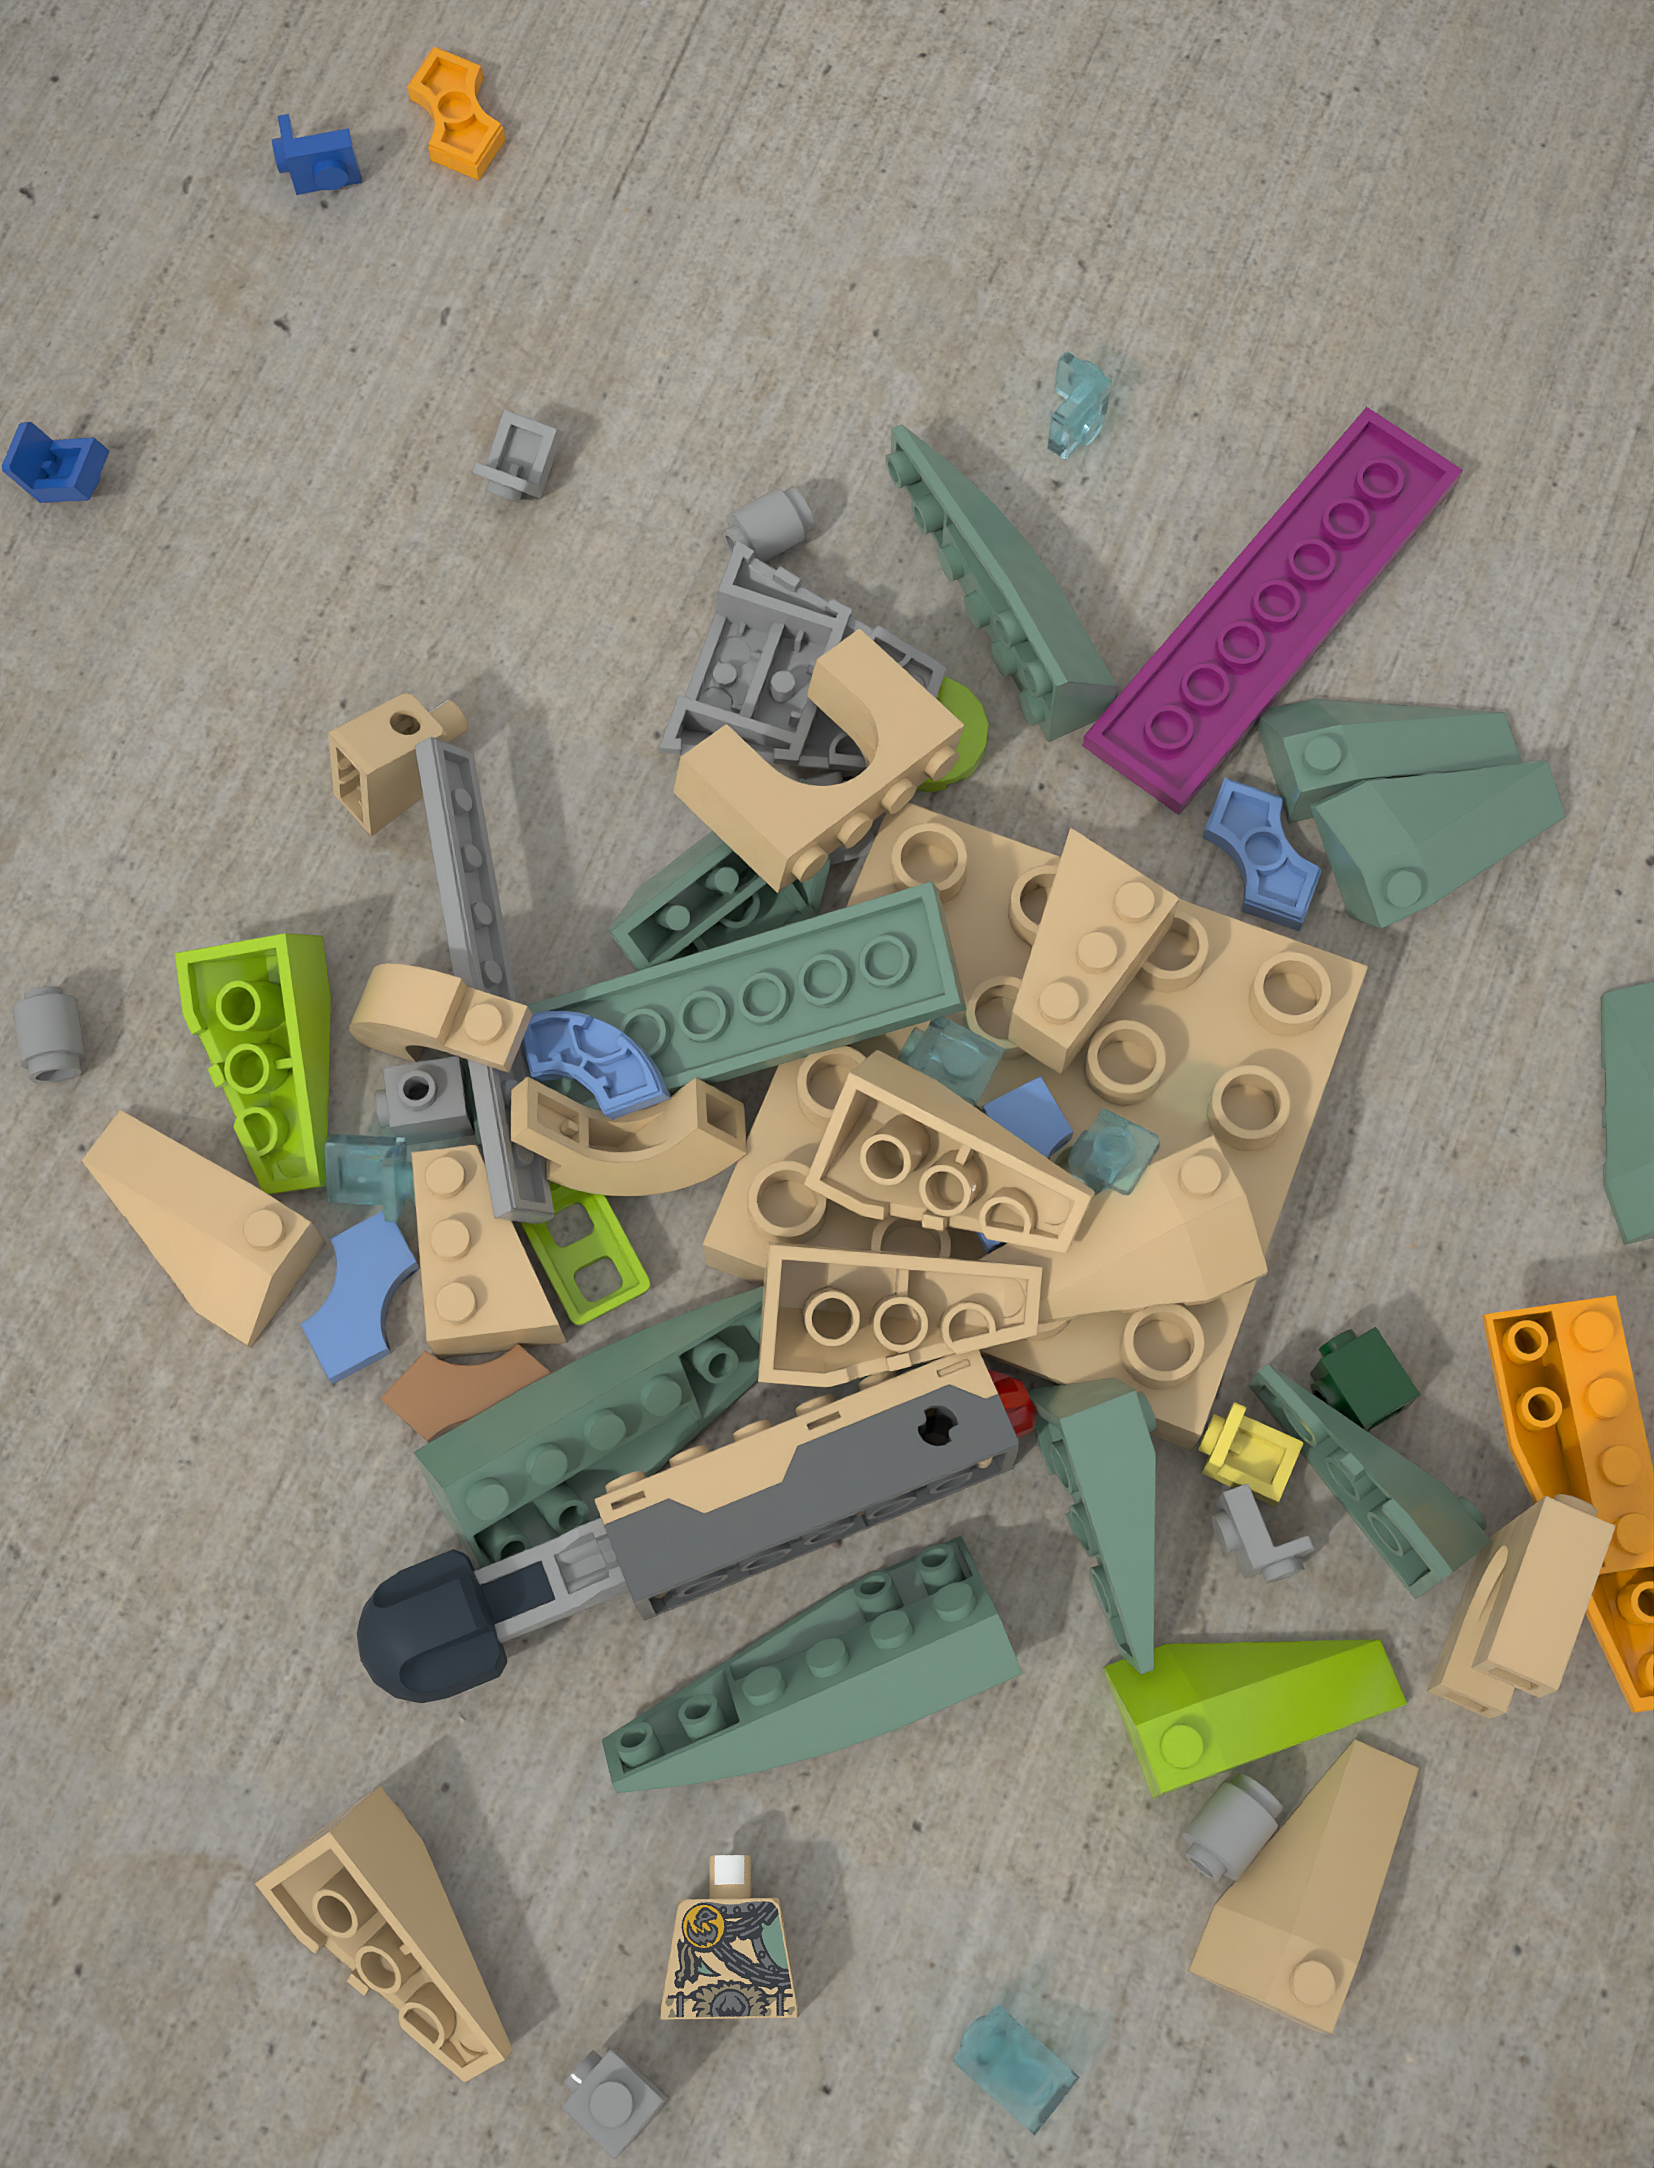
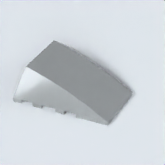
M736 540L717 591L716 612L685 696L678 695L658 753L684 755L727 724L767 763L863 772L867 766L858 745L807 697L816 659L855 631L861 629L936 699L947 666L879 625L873 629L851 615L852 609L834 598H831L828 602L800 585L801 578L781 566L775 570L755 558L754 550Z

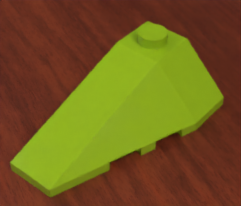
M283 933L174 953L183 1017L191 1034L199 1035L212 1066L207 1070L215 1088L222 1087L236 1117L233 1125L234 1130L262 1191L267 1194L326 1186L331 993L323 935Z
M1381 1639L1164 1644L1154 1648V1670L1144 1674H1140L1125 1659L1103 1667L1152 1799L1407 1705Z

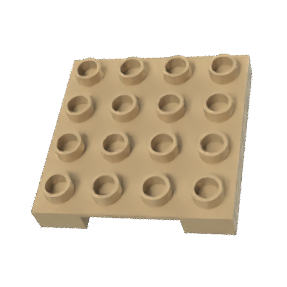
M907 803L895 814H890L886 811L846 907L932 881L939 889L967 1010L825 1052L810 1054L807 1057L778 1065L747 1138V1154L738 1160L702 1244L706 1265L764 1286L767 1241L978 1260L987 1255L974 1231L946 1227L944 1231L924 1228L922 1227V1222L893 1216H887L884 1220L861 1216L804 1186L849 1072L876 1050L936 1079L981 1112L983 1105L1041 1076L1073 1130L1072 1139L1055 1152L1049 1160L1095 1191L1094 1195L1148 1165L1214 1135L1246 1194L1265 1258L1368 966L1179 899L1170 930L1064 1073L1060 1075L1009 1041L1008 1034L1012 1010L1061 857L911 803ZM1256 1280L1204 1304L1184 1306V1303L1145 1307L1144 1311L1121 1313V1311L1079 1315L1076 1319L1039 1323L1036 1336L979 1349L981 1355L1060 1385L1116 1378L1135 1389L1136 1392H1143L1148 1399L1156 1420V1430L1149 1432L1151 1436L1192 1451L1204 1430Z

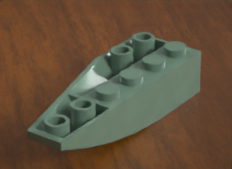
M901 424L891 428V454L886 455L885 458L891 479L897 488L906 487L913 500L911 503L913 516L921 532L924 535L929 533L933 535L939 546L937 554L944 574L949 581L958 580L966 594L964 596V605L972 624L977 629L984 627L992 641L990 646L992 657L999 672L1004 677L1012 676L1020 691L1018 693V702L1027 722L1031 726L1038 724L1047 741L1050 742L1097 721L1115 700L1118 686L1062 588L1027 540L996 505L951 462Z
M764 1286L705 1305L648 1327L592 1352L527 1385L414 1451L415 1458L438 1506L476 1569L479 1570L543 1544L576 1527L601 1518L594 1499L608 1494L605 1486L609 1482L636 1471H643L646 1478L654 1475L758 1380Z
M959 1536L943 1544L932 1545L924 1549L920 1554L884 1570L868 1573L858 1581L838 1589L603 1738L602 1743L611 1782L617 1793L692 1785L761 1772L838 1751L902 1728L1023 1673L994 1603L962 1536Z

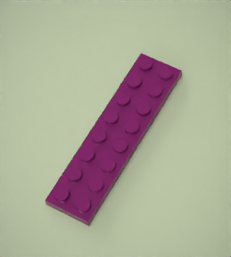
M1366 407L1084 735L1082 746L1180 815L1259 721L1260 716L1270 708L1456 486L1463 470Z

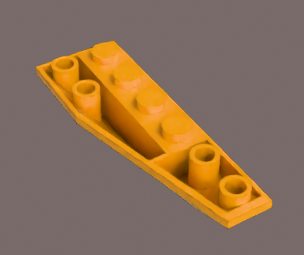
M1616 1295L1482 1315L1508 1448L1534 1504L1545 1496L1552 1499L1557 1494L1573 1496L1593 1505L1598 1510L1597 1518L1616 1525L1585 1614L1631 1712L1654 1710V1470Z

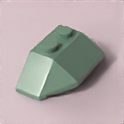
M800 779L797 781L800 783L808 784L806 779ZM712 830L641 885L608 928V932L636 971H640L816 917L822 901L832 853L828 855V859L823 867L806 882L796 879L777 893Z

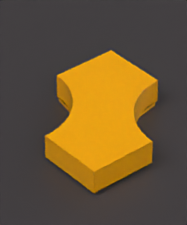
M433 46L407 86L409 98L422 106L434 120V131L428 147L431 161L479 181L506 140L504 128L501 126V123L487 115L477 101L478 92L484 80L482 66Z

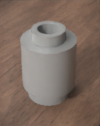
M790 487L785 491L776 488L727 515L729 528L723 530V537L731 553L737 540L754 550V557L765 563L805 541V534L815 528V523L807 502L795 487Z
M42 986L26 991L24 999L13 1005V1014L20 1062L23 1068L28 1069L29 1079L36 1083H56L79 1076L81 1074L80 1062L85 1059L86 1055L77 998L72 995L63 994L62 988L56 986Z
M1238 1773L1231 1783L1222 1782L1182 1833L1184 1841L1190 1847L1185 1853V1857L1197 1870L1215 1882H1219L1223 1875L1238 1881L1277 1830L1278 1824L1275 1819L1283 1810L1282 1805L1260 1783L1245 1774Z

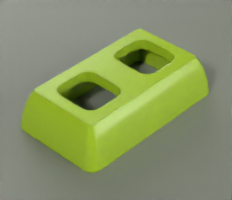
M552 1181L549 1182L554 1215L572 1205H581L585 1208L594 1225L592 1233L569 1246L560 1247L555 1243L547 1228V1221L538 1225L520 1223L570 1320L576 1325L583 1326L644 1295L650 1287V1280L605 1195L574 1190ZM601 1259H610L622 1278V1286L597 1301H587L575 1282L576 1273Z

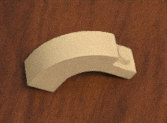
M386 963L373 968L350 1023L349 1031L361 1045L412 1062H418L423 1048L429 1047L509 1073L533 1013L526 1005L468 987L462 978L417 966Z
M526 1077L511 1089V1141L546 1158L547 1180L574 1190L610 1196H643L675 1191L717 1175L747 1154L744 1103L696 1077L670 1096L671 1099L614 1120L605 1116L602 1110L584 1106L530 1077Z

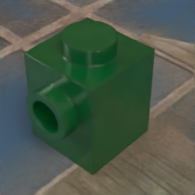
M1376 1327L1359 1337L1356 1336L1352 1329H1349L1326 1342L1318 1349L1323 1358L1319 1360L1310 1373L1314 1380V1383L1311 1384L1312 1394L1367 1432L1406 1410L1421 1395Z

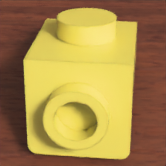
M1234 1402L1225 1418L1213 1414L1198 1447V1451L1209 1455L1201 1474L1232 1488L1249 1484L1254 1498L1276 1507L1304 1442L1244 1416L1247 1407Z

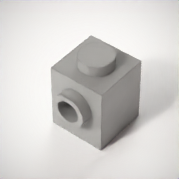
M459 1056L383 1067L385 1089L375 1091L378 1120L381 1128L390 1127L400 1147L475 1135L464 1066Z
M619 2048L610 2049L603 2058L592 2050L564 2082V2085L572 2094L561 2108L615 2159L624 2152L669 2097Z

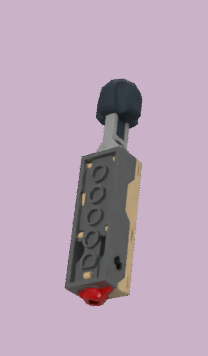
M979 1350L921 1362V1367L899 1376L896 1370L873 1374L859 1382L858 1387L860 1391L837 1401H835L833 1394L816 1397L795 1409L798 1417L772 1426L768 1419L749 1424L732 1435L734 1443L709 1452L706 1445L693 1447L672 1457L669 1460L670 1469L647 1478L643 1471H636L609 1482L605 1486L608 1494L594 1499L601 1518L576 1527L543 1544L476 1571L467 1555L455 1549L399 1571L379 1584L363 1606L357 1629L360 1661L372 1681L394 1698L417 1703L450 1698L501 1676L507 1664L503 1643L573 1614L630 1593L636 1608L643 1620L646 1621L1013 1469L1020 1446L1018 1438L1032 1433L1038 1423L1034 1406L1021 1380L987 1369ZM929 1433H938L948 1439L946 1445L934 1446L925 1442L924 1437Z

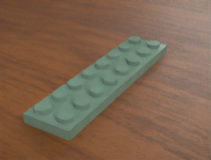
M932 881L526 1005L533 1014L546 1011H568L586 1014L624 1032L637 1042L652 1058L666 1082L670 1096L695 1077L712 1085L801 1059L810 1054L825 1052L967 1010L939 889ZM462 1058L477 1145L482 1147L468 1059ZM567 1079L539 1082L584 1106L601 1110L595 1095L581 1083Z

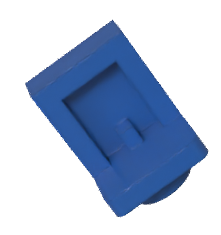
M289 114L278 116L281 137L272 139L273 152L279 174L290 173L296 195L321 190H336L343 186L362 183L349 128L296 138Z
M21 422L2 463V471L39 503L88 501L100 482V474L110 451L95 437L52 440L34 423Z

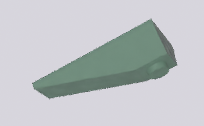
M1310 699L1270 708L1260 716L1259 721L1256 723L1279 796L1283 797L1282 805L1288 823L1314 818L1310 808L1311 804L1364 779L1382 777L1391 779L1418 776L1419 773H1445L1472 770L1475 767L1522 762L1504 712Z
M1545 760L1475 767L1472 770L1445 773H1419L1418 776L1391 779L1384 777L1364 779L1310 805L1348 916L1380 929L1438 902L1566 817L1549 763Z
M1654 981L1606 992L1600 997L1601 1067L1605 1070V1105L1602 1108V1128H1606V1161L1603 1164V1186L1624 1245L1654 1238Z
M1267 1364L1256 1373L1249 1384L1251 1390L1287 1435L1304 1442L1300 1453L1414 1599H1417L1491 1543V1540L1484 1533L1487 1525L1482 1514L1466 1497L1459 1496L1456 1498L1445 1484L1271 1365Z
M1116 1378L1031 1389L1027 1392L1037 1416L1038 1423L1034 1429L1035 1437L1049 1475L1057 1474L1063 1488L1068 1494H1071L1075 1503L1069 1507V1512L1065 1514L1072 1534H1076L1084 1552L1089 1557L1095 1555L1099 1564L1089 1569L1090 1580L1118 1651L1140 1674L1154 1670L1156 1452L1149 1432L1156 1430V1420L1152 1407L1143 1392H1136L1135 1389Z

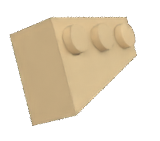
M1070 827L1012 1010L1008 1040L1062 1075L1170 930L1179 897Z
M477 1145L411 1152L426 1341L437 1358L445 1359L508 1351L517 1343L522 1348L567 1343L512 1221L494 1218L486 1165Z

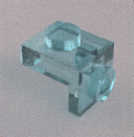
M1064 352L1057 361L1054 389L1066 400L1051 416L1047 449L1064 460H1067L1080 444L1088 446L1100 432L1105 421V415L1107 414L1112 380L1107 378L1097 365L1087 360L1081 361L1069 352Z
M945 1017L931 1020L926 1031L917 1027L912 1030L900 1052L898 1061L936 1079L976 1107L1004 1056L1005 1048Z
M1102 1108L1090 1129L1084 1130L1072 1147L1068 1159L1071 1175L1095 1191L1094 1195L1107 1188H1111L1122 1195H1130L1161 1145L1160 1138L1157 1134Z
M329 1134L324 1145L328 1203L383 1205L384 1222H398L406 1200H415L412 1162H407L406 1137Z
M996 2005L988 2015L977 2018L968 2027L961 2039V2049L953 2059V2062L1034 2136L1080 2078L1068 2065L1021 2026L1000 2005Z

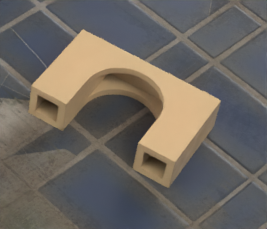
M858 629L816 659L807 697L845 731L860 748L867 766L860 775L847 782L828 786H815L797 782L775 770L727 724L680 757L673 793L777 893L796 879L801 882L811 879L823 867L830 853L842 844L846 848L854 846L866 835L877 817L885 811L890 814L900 811L913 797L919 785L929 778L934 782L943 778L953 768L959 758V753L956 749L965 725L861 629Z
M1557 1494L1554 1499L1545 1496L1489 1537L1491 1543L1477 1553L1427 1692L1488 1719H1493L1507 1713L1515 1688L1538 1698L1558 1691L1616 1525L1597 1518L1598 1510L1588 1502L1573 1496Z

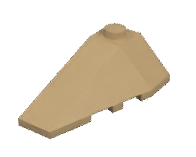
M876 1050L849 1072L804 1183V1186L861 1216L884 1220L887 1216L922 1222V1227L940 1231H944L946 1227L980 1232L989 1240L1065 1254L1070 1249L1095 1194V1191L936 1079L879 1050Z
M122 1110L118 1111L82 1159V1162L193 1309L200 1316L249 1348L252 1347L326 1244L311 1221L254 1185Z
M1214 1135L1160 1159L1094 1195L1072 1245L1066 1254L1007 1243L978 1259L981 1261L1043 1267L1038 1324L1076 1319L1079 1315L1112 1311H1121V1313L1144 1311L1145 1307L1184 1303V1306L1204 1304L1266 1276L1268 1273L1246 1194Z
M767 1241L758 1382L831 1387L850 1382L853 1379L885 1371L891 1372L911 1367L913 1364L953 1354L959 1355L1036 1336L1043 1267Z
M1354 1739L1304 1797L1301 1804L1280 1829L1267 1841L1239 1880L1228 1887L1213 1905L1188 1972L1317 2033L1332 2034L1359 1964L1419 1768Z
M378 1786L341 1812L255 1883L301 1943L314 1954L324 1946L353 1971L347 1982L358 1992L365 1996L373 1989L398 2009L400 2027L464 2083L506 2060L513 2052L426 1846L407 1821L403 1811L394 1804L381 1786Z

